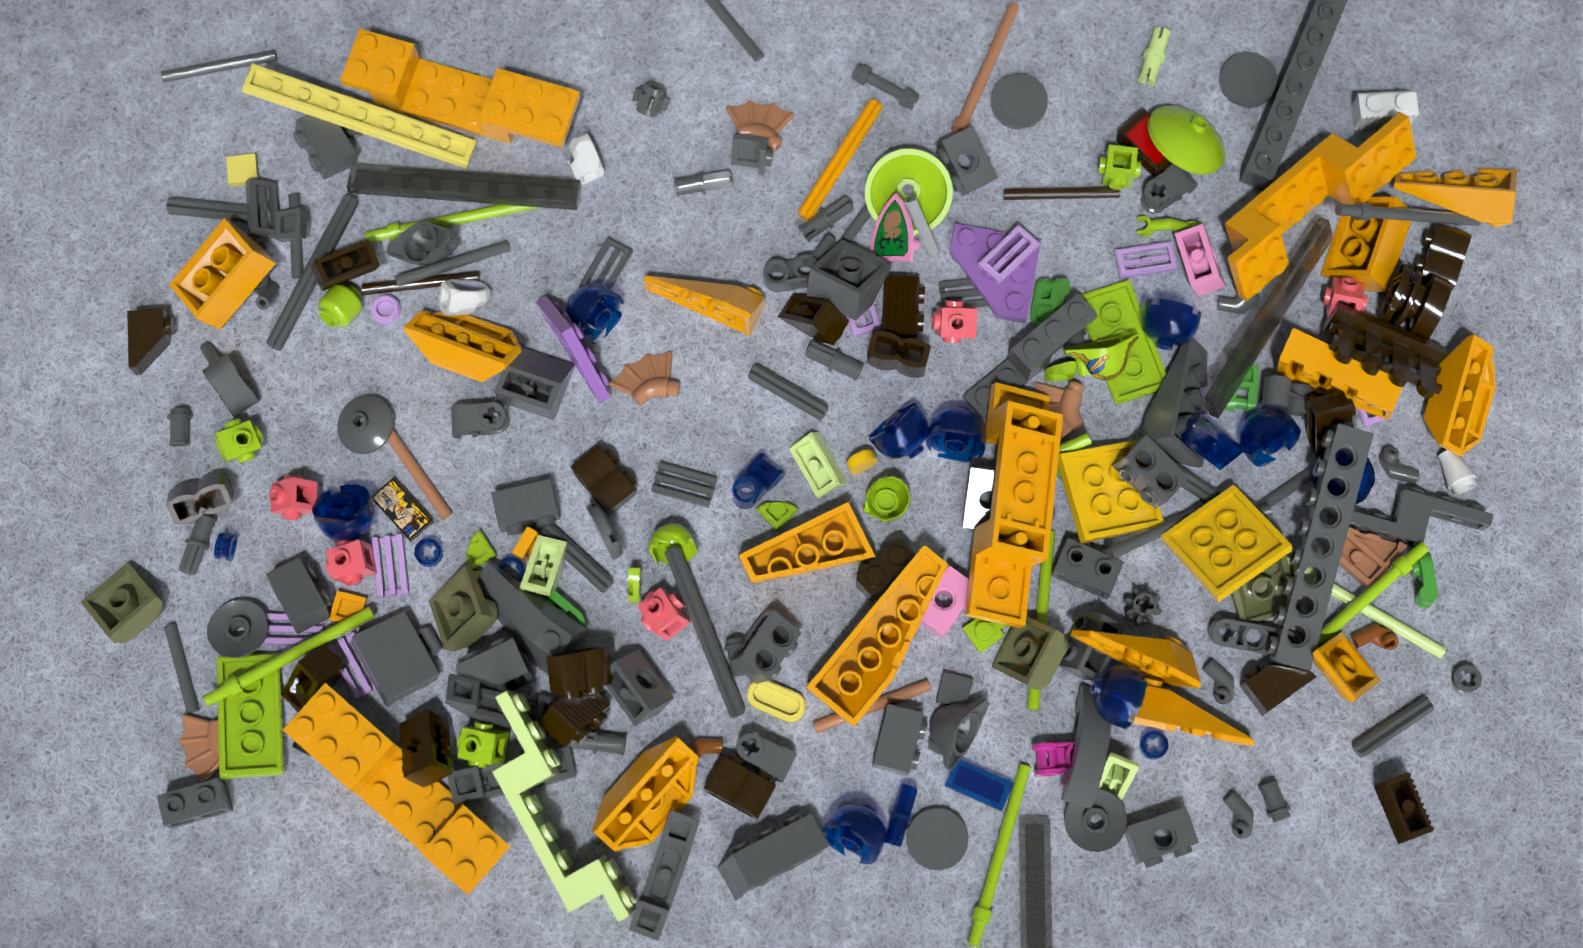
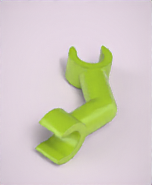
M1140 216L1137 220L1140 223H1148L1144 230H1137L1136 233L1142 237H1149L1154 231L1171 230L1181 232L1203 223L1198 221L1184 222L1172 218L1151 220L1147 216Z

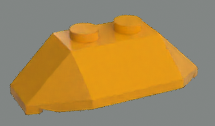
M419 311L404 326V332L431 364L479 382H483L506 369L521 353V346L518 344L513 331L470 315L448 316L442 312L430 314L429 311Z
M1475 334L1469 335L1439 364L1441 373L1437 377V383L1442 385V390L1439 394L1435 393L1428 400L1423 417L1438 445L1458 457L1464 456L1467 451L1481 442L1496 389L1495 366L1492 359L1494 347Z
M677 736L644 751L602 798L592 832L614 852L623 848H632L652 843L664 830L670 810L680 812L693 797L696 765H698L699 757Z

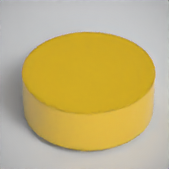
M865 449L852 455L847 460L846 465L851 474L856 475L873 467L878 459L873 450Z

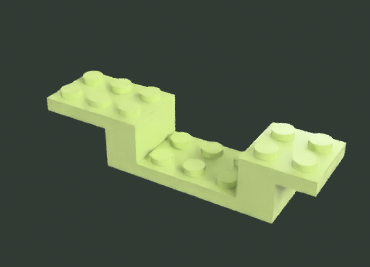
M505 691L498 695L496 699L526 753L493 771V774L568 912L603 894L619 922L635 911L633 904L636 903V899L628 886L623 888L618 878L621 875V871L613 858L608 860L606 855L574 873L571 871L570 867L573 866V862L565 849H559L555 841L558 838L555 828L550 821L545 823L540 814L543 811V807L535 794L530 795L528 790L560 773L557 767L561 765L560 759L553 748L547 749L543 741L546 734L543 728L540 727L539 722H533L529 716L528 711L531 710V707L523 693L519 695L516 691Z

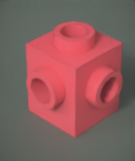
M1333 277L1331 287L1325 288L1322 298V304L1326 305L1327 319L1338 302L1364 312L1368 295L1364 294L1363 283L1350 277L1342 279Z
M946 300L945 305H937L936 312L932 313L931 328L935 330V335L943 337V342L961 343V338L976 339L978 309L972 306H963V301Z
M287 475L284 476V480L272 483L269 493V500L271 502L270 513L281 514L285 520H300L302 515L317 511L318 482L302 479L301 476Z
M360 539L356 541L343 540L336 543V547L326 550L328 560H326L325 565L329 576L345 586L359 584L362 582V578L377 574L371 544Z
M660 587L658 590L648 593L644 601L637 606L643 615L640 618L643 625L650 632H654L667 641L691 623L682 609L685 606L683 600L674 591L669 593Z

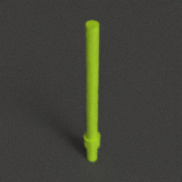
M537 197L401 225H399V222L387 224L386 228L367 231L364 234L365 239L371 243L386 239L393 241L406 229L418 222H430L445 228L537 209L539 206Z
M1051 531L1048 560L1040 563L1035 620L1047 625L1055 531ZM1029 687L1027 710L1039 711L1041 690Z
M1420 542L1404 557L1400 555L1391 563L1392 567L1322 628L1317 649L1400 576L1405 577L1413 570L1412 565L1429 551V548L1423 542Z
M367 607L239 677L232 676L223 681L224 685L203 695L202 698L207 707L229 695L234 697L243 692L242 688L374 618V615L370 608Z
M1019 764L978 907L975 906L971 919L974 921L967 942L968 945L979 948L985 926L991 920L993 912L990 911L1031 770V767Z

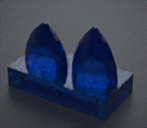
M1192 417L1190 428L1181 434L1183 442L1219 470L1243 453L1240 444L1205 417Z

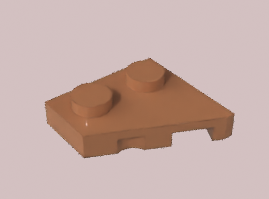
M1349 527L1339 566L1367 589L1391 566V563L1408 546L1402 542L1395 543L1381 539V536L1371 533L1363 534L1357 529Z

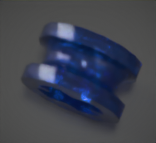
M219 533L214 548L216 559L220 560L222 557H225L227 561H233L238 543L237 535L232 534L230 537H227L226 533Z
M428 538L418 542L414 549V555L422 566L434 567L442 560L443 550L437 541ZM426 546L430 549L432 546L436 547L433 551L435 557L431 560L428 557L425 560L421 558L424 555L422 549Z
M506 557L501 560L498 567L505 571L504 568L507 565L511 567L512 563L517 564L516 569L519 574L517 577H514V575L512 577L521 582L525 573L522 561L516 557Z
M1151 731L1142 737L1139 748L1144 757L1156 760L1166 754L1169 743L1163 733ZM1149 738L1153 741L1158 738L1161 741L1159 747H1162L1161 752L1157 750L1152 753L1147 750L1149 744H1146L1147 739Z

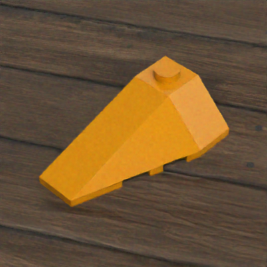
M1477 168L1478 175H1466L1462 173L1461 169H1450V172L1444 174V177H1438V174L1431 170L1399 172L1395 176L1394 189L1474 220L1486 222L1491 226H1504L1505 224H1512L1517 169Z
M645 275L643 279L646 290L748 336H751L765 308V297H762V293L752 287H746L745 289L737 285Z
M1071 631L1070 636L1147 678L1163 681L1162 685L1200 688L1201 680L1192 652L1181 647L1182 642L1175 638L1164 636V639L1095 631Z

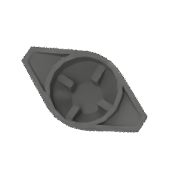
M423 221L410 226L387 245V255L415 265H429L449 257L450 250L454 251L457 249L458 241L451 238V231L449 229Z
M981 698L969 704L947 705L933 716L929 728L932 739L929 742L928 749L943 756V765L946 770L951 772L973 743L990 704L987 699Z

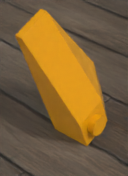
M1144 677V682H1135L1129 711V718L1133 723L1174 732L1176 727L1180 728V731L1191 735L1205 736V734H1208L1218 740L1254 746L1255 740L1170 689L1162 687L1163 681Z

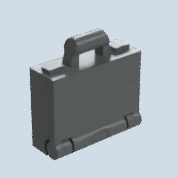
M405 611L353 635L351 639L353 648L385 706L391 705L395 701L433 683L438 679L440 673L432 659L443 647L431 627L414 629V625ZM420 636L424 638L427 646L430 649L429 652H427V650L425 649L422 641L419 638Z

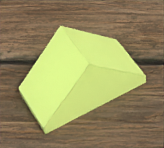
M537 535L520 589L551 596L560 582L567 547L566 541Z
M1112 752L1108 753L1099 789L1112 793L1122 801L1140 764Z

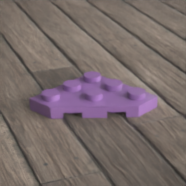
M955 223L949 252L950 256L966 273V278L971 280L972 286L983 296L996 318L1026 324L1040 246L998 286L994 278H989L984 269L978 268V263L1009 233ZM1018 235L989 265L994 266L1023 237ZM1035 238L1041 244V239ZM1027 242V243H1026L1001 269H999L997 272L1000 274L1010 263H1012V262L1030 245V243Z
M546 296L535 301L548 325L561 344L564 345L563 348L569 358L577 367L582 377L587 379L585 383L600 403L610 398L605 388L609 385V382L601 370L596 372L593 364L597 361L589 347H586L582 339L584 337L577 325L571 321L566 312H563L558 302L552 304Z

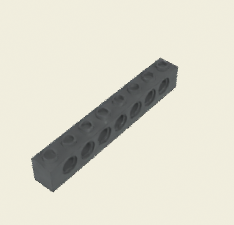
M1315 0L1239 182L1262 191L1271 185L1348 0Z
M1338 423L1331 426V430L1327 429L1322 440V447H1325L1323 459H1318L1314 470V476L1318 477L1316 486L1310 489L1306 500V505L1310 506L1307 518H1302L1298 530V535L1302 536L1299 547L1294 548L1290 564L1294 565L1291 577L1287 576L1283 585L1282 593L1286 595L1284 605L1278 607L1274 623L1278 624L1276 636H1271L1267 645L1266 652L1271 654L1269 657L1270 662L1298 670L1311 671L1313 652L1317 649L1374 433ZM1338 450L1347 454L1348 463L1346 466H1341L1336 462L1335 455ZM1330 480H1335L1340 485V493L1337 496L1330 494L1327 485ZM1322 509H1327L1332 514V522L1329 526L1323 524L1320 520L1319 515ZM1315 538L1322 540L1325 549L1321 555H1317L1312 550L1311 545ZM1307 568H1312L1317 575V579L1312 585L1304 580L1303 575ZM1300 597L1305 598L1309 604V609L1304 615L1300 614L1296 609V601ZM1291 627L1298 628L1301 633V639L1297 644L1291 643L1288 639V631Z

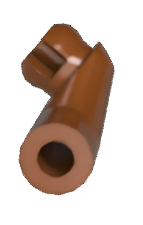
M1373 624L1350 635L1357 649L1372 643L1383 649L1393 650L1399 643L1398 637L1392 630L1378 624Z
M696 738L688 747L699 757V760L704 754H722L723 739Z

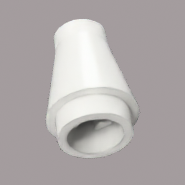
M1448 450L1438 456L1447 488L1452 490L1454 495L1464 494L1477 485L1474 480L1476 475L1460 457Z

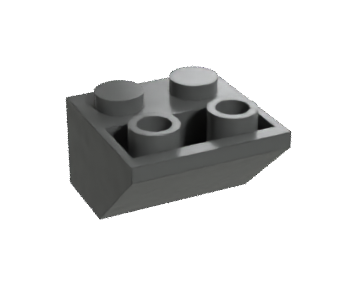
M521 347V353L506 369L502 370L494 393L498 402L555 420L575 365Z
M507 638L499 639L490 644L491 649L480 654L479 651L471 652L461 658L462 662L456 665L458 671L464 677L480 680V685L503 693L505 691H514L535 681L520 647L513 638L507 640Z

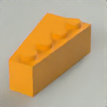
M1295 328L1292 329L1278 362L1277 375L1290 378L1293 384L1310 385L1313 387V392L1323 396L1343 391L1348 399L1351 398L1353 400L1355 408L1390 421L1403 390V387H1398L1391 383L1389 374L1379 371L1376 376H1372L1363 371L1361 362L1353 359L1349 364L1338 362L1334 357V351L1329 350V344Z
M849 502L739 554L737 559L750 585L869 561L873 560L875 555Z

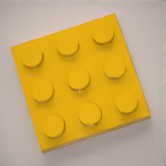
M1137 440L1059 454L1058 468L1080 543L1146 531L1164 523L1160 506L1154 509L1151 505L1144 502L1140 494L1129 483L1122 480L1119 472L1113 467ZM1135 459L1136 463L1141 467L1140 462Z
M1235 485L1223 491L1161 535L1162 542L1217 602L1223 600L1292 551L1291 543Z

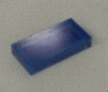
M960 760L950 772L944 787L1002 812L1014 782L964 760Z

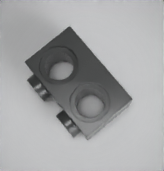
M1147 434L1133 443L1113 465L1119 472L1121 479L1129 483L1140 494L1142 500L1154 509L1169 501L1189 478ZM1135 459L1140 462L1141 467L1136 463ZM1157 480L1161 483L1162 488L1158 485Z
M776 610L763 613L729 661L756 684L772 681L782 669L780 664L783 659L789 657L797 648L798 643L796 640L802 632ZM773 630L779 635V643H776L773 639ZM757 654L762 657V668L756 662Z
M219 778L157 795L163 826L172 829L233 812L226 781Z

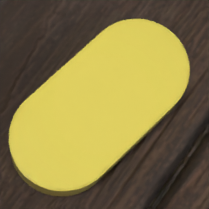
M772 681L758 684L752 682L748 687L747 699L753 708L790 723L796 722L803 717L806 704L804 698L799 693Z

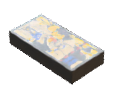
M394 478L370 497L410 542L434 523Z

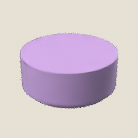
M381 295L372 302L371 314L379 324L389 325L396 322L400 317L401 306L395 297Z

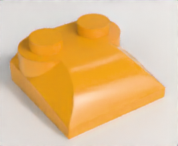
M1343 632L1313 652V661L1340 697L1346 701L1353 703L1381 681Z

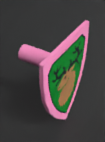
M895 193L885 204L877 219L872 234L870 253L885 261L913 262V251L919 249L920 240L914 238L912 220L906 204L898 193Z

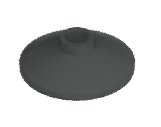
M370 395L357 397L351 400L340 413L337 423L339 439L348 450L354 453H373L388 441L393 429V415L389 406L383 400ZM361 418H363V424L360 427H358V422Z
M234 600L225 603L213 613L207 626V637L210 645L217 653L228 658H241L252 654L263 644L268 633L266 614L257 604L248 600ZM240 628H244V634L237 637L236 631Z
M1098 789L1092 808L1087 809L1072 803L1068 804L1064 818L1065 828L1070 839L1080 848L1091 852L1106 851L1117 845L1126 832V810L1115 795ZM1094 815L1102 817L1103 822L1098 827L1091 824V818Z

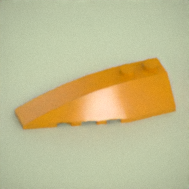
M924 545L817 673L806 689L829 709L855 727L894 680L948 563Z

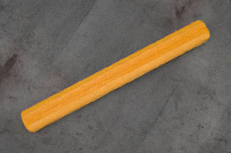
M870 99L810 190L798 209V215L804 220H810L818 211L881 113L882 104L875 99Z

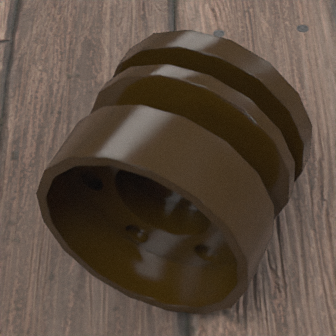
M1403 263L1398 273L1391 279L1383 296L1379 319L1388 323L1395 312L1393 325L1399 327L1406 317L1411 318L1408 331L1429 339L1446 308L1453 282L1433 275L1425 286L1421 285L1423 271L1417 269L1411 280H1409L1412 266Z

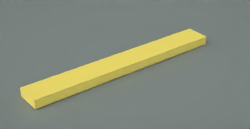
M252 63L242 87L243 93L465 169L468 167L476 144L474 139Z

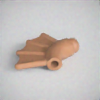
M748 100L747 103L740 106H726V111L737 127V134L769 138L768 148L773 149V151H777V146L780 148L783 143L782 138L778 137V133L794 117L793 112L783 111L775 103L761 105Z
M668 351L661 355L646 353L638 362L624 364L620 375L609 381V386L632 396L633 400L640 406L652 398H668L669 395L673 397L678 396L680 383L670 379L672 352Z
M1072 381L1069 383L1068 389L1063 390L1036 382L1034 384L1036 393L1050 396L1049 411L1063 414L1061 443L1072 430L1080 428L1085 423L1079 413L1084 386L1081 383Z
M183 714L184 730L178 743L183 746L186 753L185 767L193 770L197 775L199 783L208 781L219 768L218 721H207Z

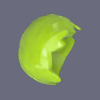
M895 476L882 477L868 488L865 495L863 512L870 517H877L881 522L885 523L901 518L911 504L909 488L900 478Z
M669 523L659 527L652 533L648 544L649 553L658 565L659 561H662L669 566L665 551L678 546L681 549L686 563L694 558L698 552L690 532L678 523Z

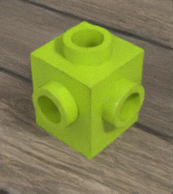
M1109 144L1105 157L1100 156L1098 174H1103L1102 185H1109L1110 188L1116 190L1131 188L1134 178L1139 179L1141 171V161H1137L1138 148Z
M240 418L223 425L225 430L217 432L212 436L224 464L238 459L239 464L256 458L255 452L262 448L260 445L263 442L261 432L257 425L252 426L250 420L243 423ZM236 438H241L243 445L239 444Z
M475 721L474 725L462 727V731L457 739V747L459 749L457 758L468 760V765L485 768L487 765L503 763L505 761L509 732L493 729V724L484 721Z

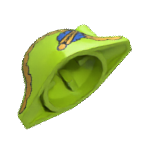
M1133 332L1064 348L1063 353L1076 359L1078 376L1089 375L1098 380H1111L1124 371L1129 352L1139 339V333Z

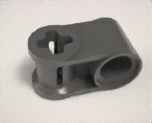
M1172 164L1163 173L1146 184L1141 197V205L1149 213H1159L1174 202L1183 199L1182 195L1186 192L1188 194L1193 192L1198 183L1188 171Z
M496 402L451 406L452 437L461 439L463 435H472L474 438L481 435L503 433L509 426V415ZM497 413L499 417L492 424L489 419H492L493 414Z
M754 733L742 735L736 745V755L738 758L755 769L775 776L774 780L781 783L784 782L797 755L785 746L771 742ZM751 741L755 743V750L758 752H751L748 756L744 754L745 748L742 745H748Z

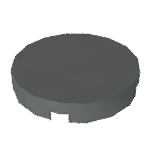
M1243 52L1234 55L1226 61L1221 70L1219 84L1222 93L1228 101L1244 108H1254L1270 100L1277 88L1278 76L1275 67L1267 58L1258 53Z
M1014 73L1003 77L995 85L991 94V108L994 117L1002 125L1011 129L1020 130V128L1025 129L1035 126L1043 119L1048 107V94L1044 85L1036 78L1027 74Z
M593 502L585 506L611 558L615 560L623 556L620 544L615 540L612 528L598 503Z
M932 808L922 811L913 819L907 830L906 844L909 854L917 864L928 870L942 871L952 868L962 860L968 848L969 836L965 824L958 815L947 809Z

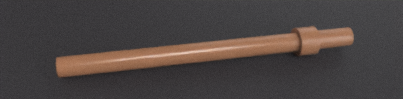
M1014 2L1009 3L960 116L956 117L952 124L951 136L971 126L970 119L1019 11L1020 6Z

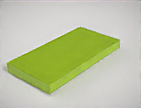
M1130 279L1080 295L1098 314L1097 319L1085 328L1090 342L1133 332L1139 333V339L1129 352L1124 371L1114 379L1105 380L1114 405L1117 406L1157 393L1167 373Z
M279 653L248 655L241 658L216 657L217 688L224 685L223 681L232 676L237 678L278 656ZM279 668L242 688L243 692L234 697L229 695L218 701L220 779L284 775Z

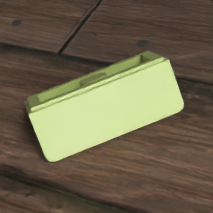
M811 432L789 447L817 499L848 483L820 432Z

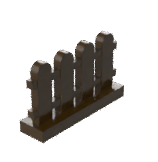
M1339 302L1324 323V331L1334 335V340L1332 339L1329 343V350L1334 351V357L1338 362L1349 364L1352 359L1361 362V368L1364 372L1372 376H1376L1379 371L1389 374L1391 383L1398 387H1404L1407 382L1416 385L1417 392L1424 398L1430 399L1435 393L1439 394L1441 392L1442 385L1437 383V377L1441 373L1439 364L1447 354L1445 346ZM1355 344L1361 346V351L1355 349ZM1382 355L1388 357V362L1382 360ZM1409 366L1416 369V374L1409 371Z

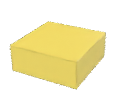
M255 153L226 157L228 184L230 187L246 185L245 181L249 178L259 179L257 156Z

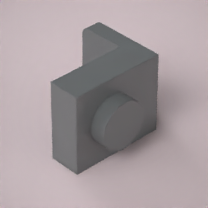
M734 134L731 165L758 168V175H764L766 166L772 165L773 149L768 148L769 138Z

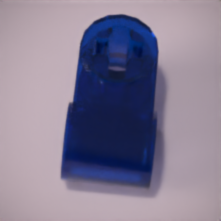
M764 452L751 462L732 486L733 503L740 509L746 510L754 507L786 474L783 469L778 470L766 459L767 455ZM742 488H749L754 494L752 497L744 499L739 497L737 492Z

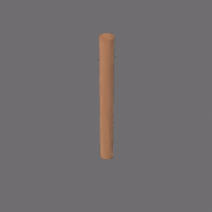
M392 429L388 439L389 444L441 519L445 520L453 513L398 434Z
M925 679L880 696L865 715L886 708L888 704L894 705L931 691L928 680ZM835 713L812 723L816 733H820L844 724L846 721Z

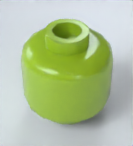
M336 284L332 286L318 302L319 317L332 328L349 326L362 311L363 306L360 300V293L351 285Z

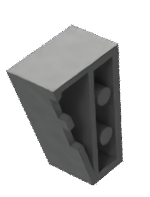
M812 813L801 818L800 814H796L783 822L784 828L775 831L771 827L757 835L759 841L751 845L744 841L731 849L732 855L718 867V870L735 901L742 898L747 892L758 886L762 887L773 878L819 855L829 847Z

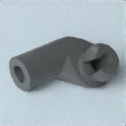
M1255 294L1247 302L1239 296L1236 298L1219 296L1217 310L1244 314L1257 304L1260 294Z
M1386 447L1380 454V463L1388 477L1416 484L1419 470L1402 466L1399 460V451L1395 447Z
M1212 659L1203 671L1214 680V698L1219 704L1230 703L1234 698V678Z
M1234 791L1223 802L1234 813L1232 826L1234 836L1244 839L1249 837L1253 831L1254 812Z

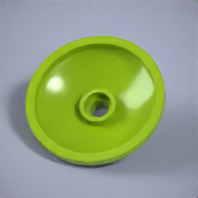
M1165 105L1158 107L1150 115L1147 128L1152 142L1162 155L1179 168L1198 175H1210L1217 172L1224 164L1226 154L1222 138L1214 126L1199 113L1182 106Z
M902 148L884 155L872 167L865 184V201L869 213L877 222L885 204L895 193H898L904 203L907 198L915 195L928 226L932 230L944 219L949 211L953 197V187L946 167L938 158L921 149ZM911 184L914 187L913 191L910 194H905L902 190L904 185ZM912 220L914 236L919 235Z

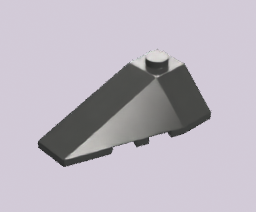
M1192 336L1185 338L1145 416L1141 438L1147 434L1175 462L1200 468L1203 467L1208 443V432L1200 431V414H1208V405L1204 404L1200 393V388H1205L1208 385L1207 351Z
M490 561L486 563L477 579L484 598L492 600L496 604L497 619L515 640L529 661L543 672L548 674L546 656L570 652L576 649L587 630L535 592L520 589L521 583Z

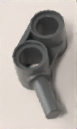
M826 234L811 255L803 254L795 260L787 262L780 259L770 260L763 269L765 287L772 292L807 288L809 276H802L798 271L803 267L811 268L829 251L836 240L831 235ZM774 272H780L784 275V278L774 281L769 278V275Z
M209 342L203 343L200 346V350L209 364L202 372L214 390L219 393L220 399L231 415L236 417L258 403L259 399L254 395L246 380H242L241 377L243 376L228 354L220 358Z
M1272 375L1265 377L1262 408L1267 411L1277 412L1289 418V415L1301 416L1302 420L1307 419V400L1316 398L1313 394V387L1300 383L1292 384V380L1285 376Z

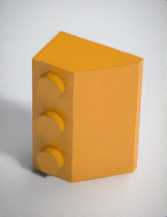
M1370 197L1365 202L1377 207L1409 209L1397 197ZM1340 216L1320 275L1332 280L1333 277L1340 279L1350 277L1363 283V291L1386 292L1393 278L1411 221L1376 218L1363 221L1355 220L1351 216Z
M223 218L169 283V286L196 319L221 330L276 263L258 243L228 219Z

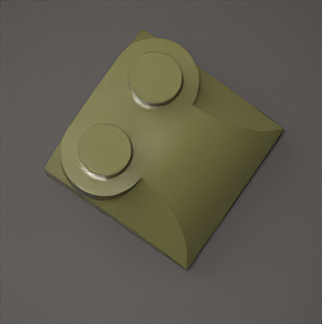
M1286 555L1231 593L1239 621L1254 623L1274 617L1278 607L1284 605L1286 595L1282 593L1283 585L1287 576L1291 577ZM1298 600L1296 601V609H1299Z
M129 562L81 601L82 605L114 643L131 641L157 619L163 610L162 599L151 589Z
M464 565L429 600L444 649L448 651H457L472 646L493 626L498 616L496 604L492 600L484 598L470 566Z
M1027 617L1025 627H1012L992 668L1035 690H1041L1050 684L1063 656L1066 654L1067 638L1060 631Z

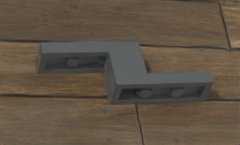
M1076 294L1013 346L1008 359L963 396L964 401L983 420L988 416L991 385L997 382L1017 388L1023 387L1049 365L1054 353L1097 319L1098 314L1079 294Z
M1408 488V490L1404 489L1397 496L1392 521H1388V517L1382 514L1371 513L1367 515L1358 512L1359 509L1354 507L1349 527L1357 529L1360 533H1371L1381 536L1382 539L1396 543L1402 542L1414 548L1420 542H1424L1430 516L1484 531L1491 526L1494 514L1485 512V508L1479 505L1468 504L1464 506L1455 503V500L1450 497L1438 496L1435 498L1426 495L1424 490ZM1330 514L1329 524L1332 522V514Z

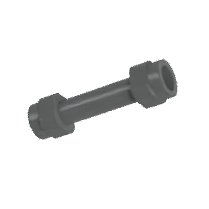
M858 63L851 76L852 79L863 86L865 83H868L899 100V105L911 110L915 106L914 102L916 103L920 97V94L916 93L915 90L906 87L904 90L872 73V68L866 64Z

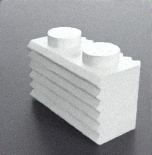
M1417 92L1357 93L1351 105L1353 128L1356 131L1358 129L1362 131L1364 129L1369 130L1370 128L1373 130L1376 128L1381 129L1400 112L1409 116L1410 124L1412 125L1419 115Z

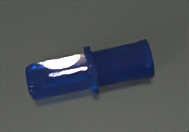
M907 784L900 786L893 811L888 813L891 816L882 842L902 847L906 828L909 821L913 819L910 815L918 792L916 787Z

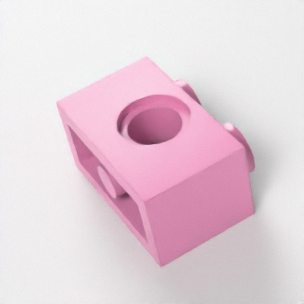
M1200 224L1175 233L1190 285L1196 295L1200 297L1225 288L1226 285L1215 250L1204 225Z
M949 565L942 576L920 625L942 640L966 607L969 579ZM946 595L950 598L951 605L947 608H941L935 603V597Z

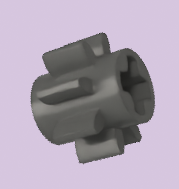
M649 81L645 82L644 86L640 85V88L636 87L632 97V101L637 102L636 110L648 117H656L658 113L662 114V111L667 110L670 98L665 97L666 89L660 84Z
M1135 588L1132 591L1134 600L1131 598L1124 600V604L1130 606V610L1127 611L1125 617L1132 615L1136 619V626H1138L1141 620H1146L1147 624L1151 625L1154 622L1151 614L1160 615L1162 613L1160 608H1156L1161 597L1154 598L1150 594L1151 588H1148L1145 593H1140ZM1141 600L1145 601L1146 607L1149 608L1145 613H1142L1140 606L1137 605Z

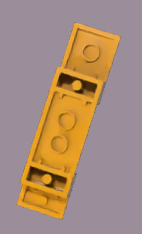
M360 28L340 78L342 85L370 92L374 104L508 144L512 143L515 134L563 148L581 97L580 91L496 68L493 79L423 60L419 58L413 43Z
M1402 112L1398 113L1358 148L1337 135L1330 134L1225 223L1233 253L1227 259L1240 298L1247 302L1277 275L1284 272L1289 266V261L1282 235L1294 224L1301 221L1313 208L1321 204L1326 197L1330 196L1342 204L1354 205L1356 202H1366L1376 191L1389 183L1396 174L1409 166L1417 158L1409 116Z
M997 382L991 385L985 442L998 445L990 520L974 529L965 616L1022 628L1026 626L1032 567L1048 560L1063 414L1049 411L1050 396Z
M325 683L283 729L287 735L342 784L362 798L417 847L426 859L467 895L473 892L511 848L509 844L463 803L453 804L451 792L438 781L423 788L405 779L402 772L401 748L369 722L328 684Z

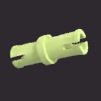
M1154 27L1152 30L1149 46L1143 53V59L1145 60L1137 79L1140 83L1145 84L1147 75L1150 74L1148 85L1155 86L1160 65L1165 62L1166 54L1164 52L1171 32L1166 28L1163 29L1161 38H1159L1161 27Z

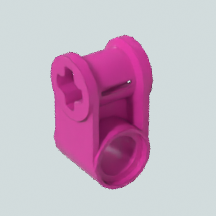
M1075 742L1033 744L1032 750L1036 752L1037 770L1034 771L1035 777L1065 774L1066 770L1071 768L1070 752L1074 750ZM1046 754L1048 755V765H1049V766H1047V763H1046Z

